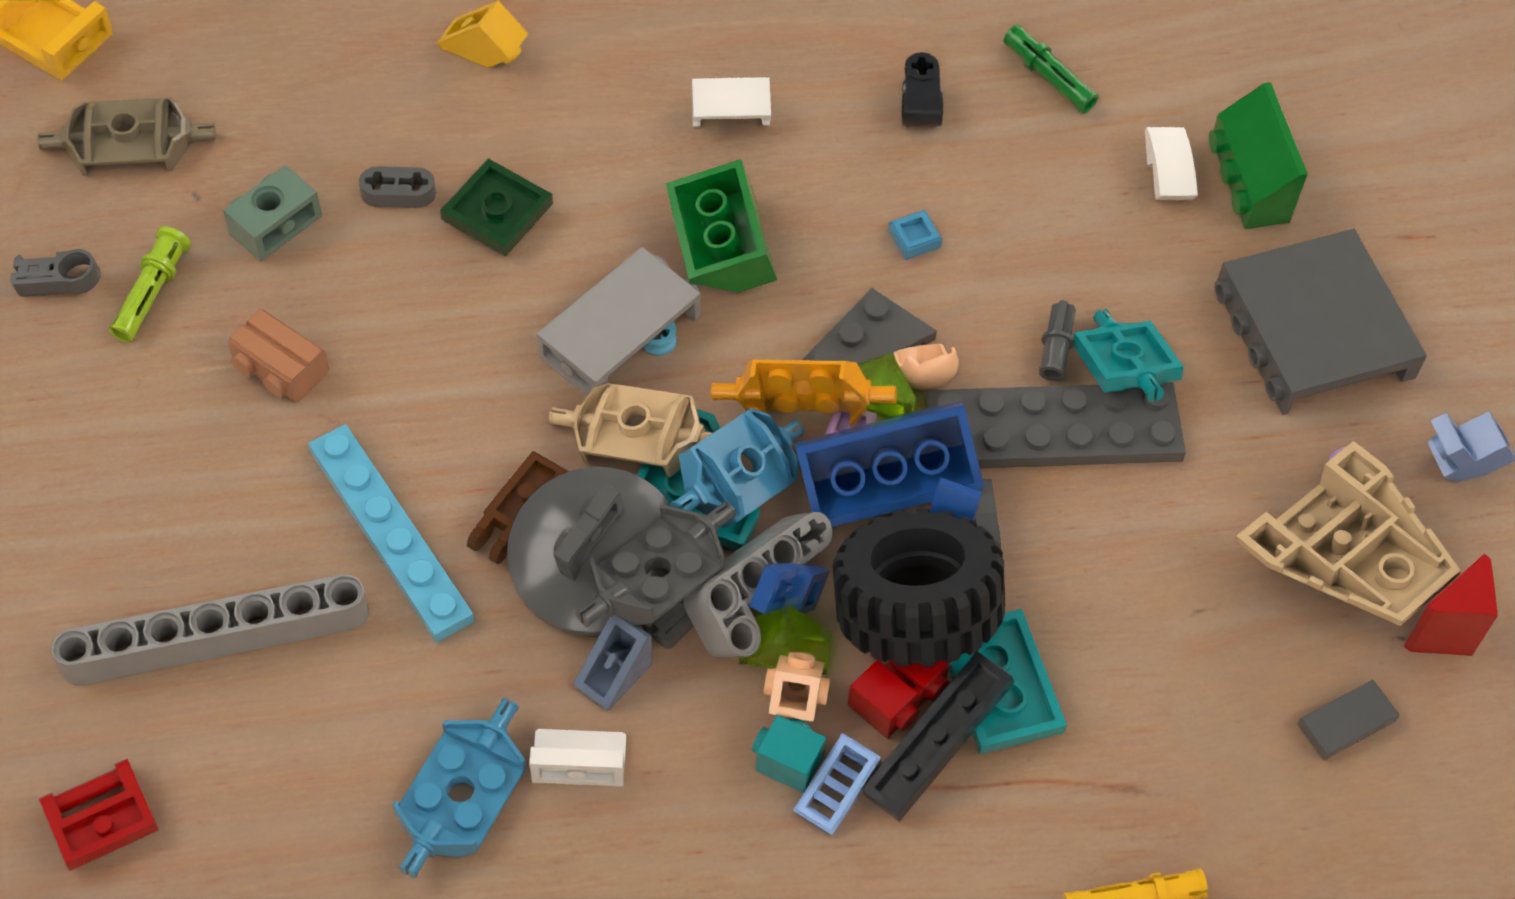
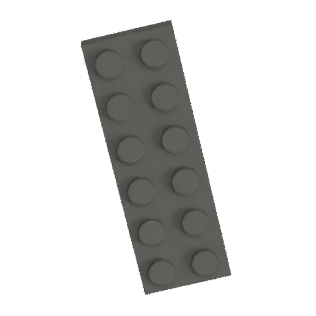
M1166 382L1160 385L1164 390V396L1159 401H1156L1154 398V402L1149 401L1144 391L1139 387L1119 392L1111 391L1104 393L1099 385L926 391V409L956 401L963 403L979 468L1181 462L1186 454L1173 382Z

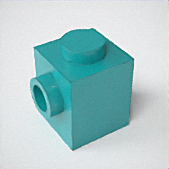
M776 715L770 728L768 729L763 726L754 741L752 752L757 753L755 771L804 793L824 757L827 737L814 732L807 723L799 719L790 718L788 720Z

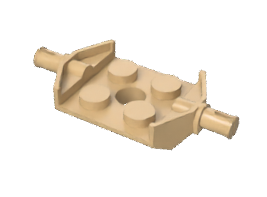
M604 383L592 388L583 403L576 406L575 411L552 407V412L549 414V423L551 425L568 426L574 429L579 452L584 463L589 461L588 454L664 467L667 477H672L681 468L678 455L712 434L711 432H705L704 426L700 425L693 396L612 383ZM637 415L646 417L637 426L625 425L627 420Z

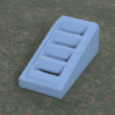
M842 733L793 809V812L833 836L863 792L862 788L881 764V757ZM843 755L863 766L861 772L857 773L841 763L840 760ZM834 769L854 781L850 788L830 776ZM823 784L845 796L842 802L839 803L821 792L820 789ZM814 798L835 811L831 819L809 806Z

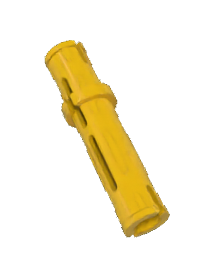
M1201 868L1162 876L1160 872L1150 873L1148 878L1138 881L1118 883L1083 891L1063 893V899H1206L1208 897V892L1206 891L1208 890V885Z

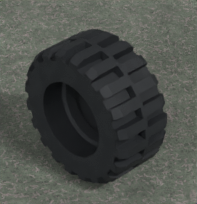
M917 509V512L905 513V510L892 512V516L887 518L879 516L871 519L868 526L864 527L861 525L856 528L849 538H846L841 544L833 560L837 622L840 624V630L852 642V645L864 654L870 652L875 660L884 663L887 660L895 661L897 666L910 667V664H922V667H933L935 662L946 661L947 664L958 661L964 653L970 656L983 646V642L988 643L998 631V627L1003 623L1006 603L1002 550L986 529L982 526L977 527L973 520L965 516L956 518L952 512L941 510L940 513H931L929 509Z

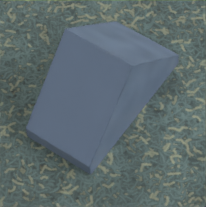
M616 615L609 617L573 685L604 709H611L652 665V636L638 625H633Z

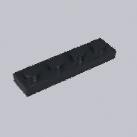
M976 651L862 788L864 795L900 822L1015 683L1012 675Z

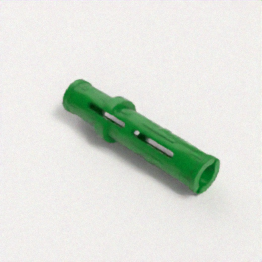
M1020 24L1012 26L1006 32L1003 42L1025 60L1024 65L1030 71L1036 70L1057 91L1074 104L1082 114L1087 113L1095 106L1099 99L1098 94L1093 92L1071 70L1051 54V48L1046 43H1039Z

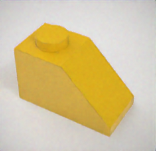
M497 0L456 17L436 44L443 50L489 68L502 62L509 64L515 60L522 51L520 45L529 33Z

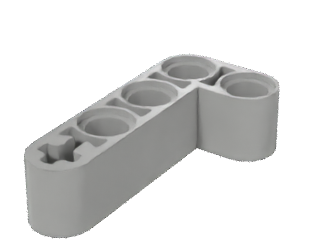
M810 512L782 518L725 558L724 569L683 599L685 610L710 655L715 658L747 657L755 653L761 642V632L748 604L752 601L765 566L771 564H805L823 551L830 544L833 535L831 522L824 514ZM711 593L713 596V605L711 602Z

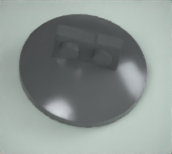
M609 467L581 468L559 475L545 483L529 497L518 512L508 540V567L514 586L522 601L538 618L556 629L575 635L600 636L610 617L607 613L590 624L589 627H585L584 623L581 624L576 617V611L595 599L597 594L589 559L593 556L598 565L661 519L660 507L662 505L669 506L668 500L656 487L645 479L633 473ZM655 568L649 571L647 575L650 577H664L669 571L663 568Z

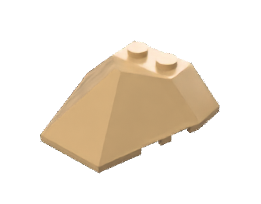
M1352 441L1325 463L1320 484L1277 519L1265 512L1236 535L1235 539L1237 543L1268 568L1399 626L1405 623L1456 579L1461 571L1432 529H1426L1414 513L1416 507L1410 498H1404L1392 482L1394 476L1387 466L1355 441Z

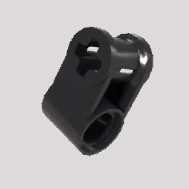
M914 53L906 60L905 79L902 86V126H942L943 93L940 87V66L938 60L929 53Z

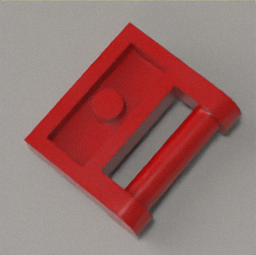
M128 758L114 764L116 769L54 796L53 793H49L39 798L69 871L159 830ZM124 786L125 791L63 818L62 813Z

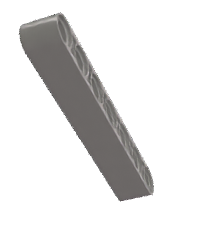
M349 574L336 575L69 629L60 633L54 639L51 653L63 678L68 683L86 685L353 630L366 622L369 616V606L364 586L357 577ZM346 599L355 600L352 604H349L347 606L338 605L341 601ZM302 608L311 609L307 613L302 615L294 614L297 610ZM257 617H266L264 621L258 624H250ZM221 626L220 629L213 633H205L210 627ZM168 635H176L171 641L160 642L161 639ZM130 644L126 650L114 652L119 646ZM85 653L80 659L69 661L74 655Z

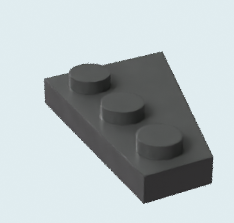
M871 288L802 360L856 362L863 375L867 377L870 375V370L889 360L893 363V352L908 347H915L919 344L927 345L936 340L937 330Z

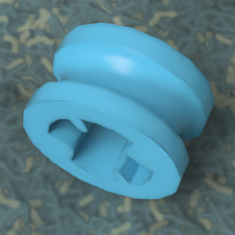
M674 322L662 330L665 332V337L661 335L659 340L652 339L642 348L647 353L656 356L666 355L673 351L677 343Z

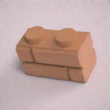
M264 309L257 310L247 320L245 326L242 325L229 337L228 343L232 354L231 362L234 367L245 376H250L253 373L262 379L265 388L275 397L281 398L285 395L295 403L299 402L311 391L313 385L316 386L328 374L329 366L325 350Z

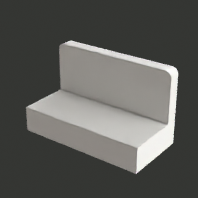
M537 729L534 747H531L529 764L532 783L623 786L626 734L623 732Z

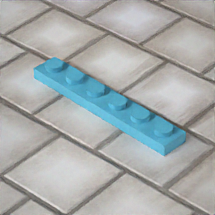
M344 424L309 442L308 445L312 456L434 641L438 643L474 623L473 612L348 426Z

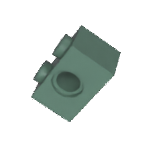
M286 165L275 173L267 175L260 184L243 196L234 199L223 210L229 235L260 262L322 217L317 191Z

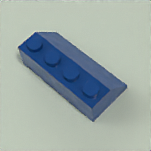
M961 401L795 442L811 511L824 514L831 522L832 527L930 503L933 501L940 478L977 491L985 489L965 407Z

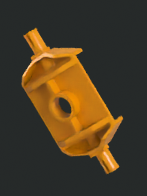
M752 359L748 360L742 376L737 377L736 383L712 382L711 398L712 400H736V402H741V406L745 410L753 408L768 414L769 410H778L783 413H793L795 411H819L825 414H834L838 411L849 412V426H854L866 411L867 405H871V403L896 404L897 386H872L871 380H866L856 362Z

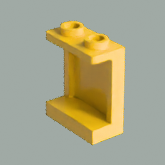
M0 0V45L60 81L67 77L113 34L106 7L95 1L85 9L71 0Z

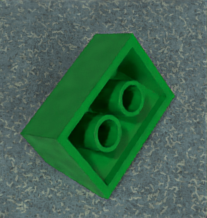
M1268 82L1261 84L1218 113L1214 129L1209 132L1210 150L1213 154H1217L1220 162L1221 179L1230 188L1233 211L1236 215H1240L1245 229L1290 223L1308 175L1272 83Z
M742 159L665 183L688 279L691 284L742 292L777 281L753 186Z

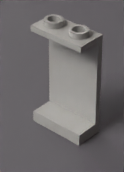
M641 247L537 333L538 356L580 392L588 396L592 388L608 383V376L682 313L696 321L701 313V293L695 284L690 283L689 279H682L673 272L663 258L653 256Z

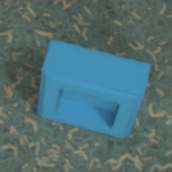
M925 210L889 222L888 231L905 260L941 248L942 238Z

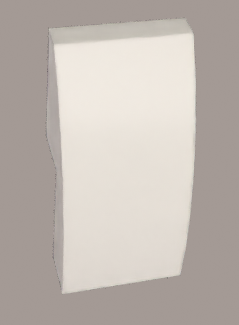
M1147 127L1145 129L1147 167H1153L1155 200L1195 199L1198 196L1197 181L1191 147L1185 128Z

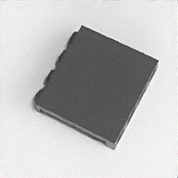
M1355 229L1231 260L1222 264L1218 279L1214 285L1216 297L1221 304H1225L1231 316L1234 332L1244 340L1252 366L1259 369L1265 381L1267 395L1272 401H1276L1282 415L1289 413L1293 401L1298 398L1396 372L1401 382L1417 377L1427 355Z

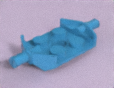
M750 408L693 447L678 455L685 494L670 502L669 506L678 508L683 504V507L680 509L691 511L696 508L703 514L708 515L726 501L728 506L731 504L734 508L736 517L729 520L722 527L727 528L735 524L797 480L799 460L791 445L793 440L804 434V426L792 432L791 430L802 424L799 420L793 419L784 427H778L770 414ZM741 454L746 455L750 459L753 466L752 472L746 470L742 465Z
M502 698L493 716L487 721H444L442 724L444 733L400 804L397 801H394L392 804L399 822L413 840L411 850L399 866V869L404 874L408 875L409 873L410 877L417 878L428 856L434 858L436 854L462 857L475 854L526 770L525 758L507 735L506 728L519 709V706L512 700L509 703V699ZM458 784H467L474 789V794L467 801L456 802L448 796L450 790Z

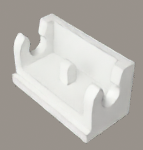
M770 77L692 79L693 127H701V119L761 118L762 126H770Z

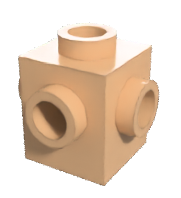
M791 652L788 656L780 655L776 669H767L763 695L771 696L768 714L779 715L788 720L796 718L801 721L814 722L817 704L826 705L830 678L822 677L824 662L815 661L814 656L801 652ZM793 683H799V684H804V685H802V686H797V685H795V684H793Z

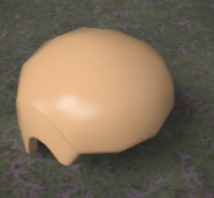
M942 344L908 347L893 352L899 379L907 387L919 391L941 388L955 377L959 365L955 348L951 347V354H947Z

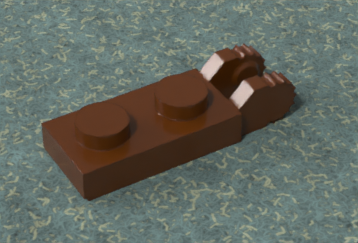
M532 451L483 511L484 516L468 537L467 547L478 551L491 537L494 528L497 527L504 532L492 546L489 560L496 564L503 562L507 556L508 540L513 522L524 503L545 483L569 471Z

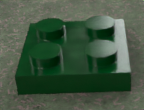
M488 158L440 210L441 220L502 255L507 256L552 206L553 194Z

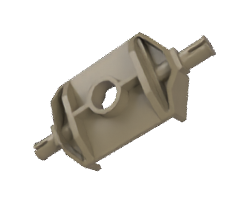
M171 97L83 102L73 108L67 125L62 126V132L38 133V146L40 150L53 148L68 150L83 176H88L86 166L165 161L167 171H172L187 150L189 143L199 140H216L214 123L191 125L190 119H185L177 103ZM122 124L134 125L128 131H116Z

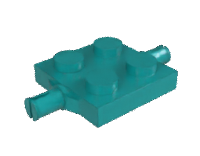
M1103 308V312L1099 309L1093 316V320L1099 326L1098 328L1074 333L1073 346L1104 393L1111 391L1119 392L1139 387L1144 391L1148 400L1154 402V398L1156 401H1159L1164 396L1161 384L1182 380L1184 366L1151 320L1137 323H1118L1112 318L1110 312Z

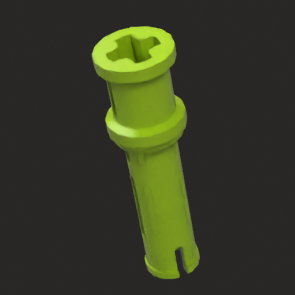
M162 226L156 231L155 237L157 240L150 253L144 254L140 260L142 271L113 324L108 329L114 338L126 343L133 342L137 331L151 309L163 284L175 277L177 273L175 266L181 255L187 253L191 248L189 238L177 229Z

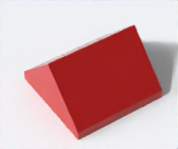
M1483 554L1427 605L1404 645L1406 649L1410 652L1468 656L1474 654L1498 617L1492 561L1486 554Z

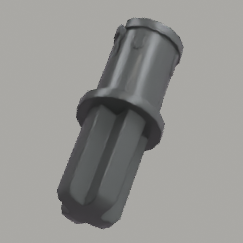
M1064 300L1052 305L1048 330L1042 335L1041 340L1045 346L1041 366L1039 367V375L1052 381L1062 380L1065 377L1068 351L1074 345V338L1071 334L1076 309L1074 305L1068 304Z

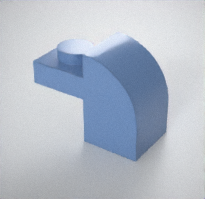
M1490 411L1459 427L1447 413L1431 420L1437 435L1432 437V440L1427 443L1443 476L1448 480L1462 481L1484 476L1515 461V454L1500 424Z

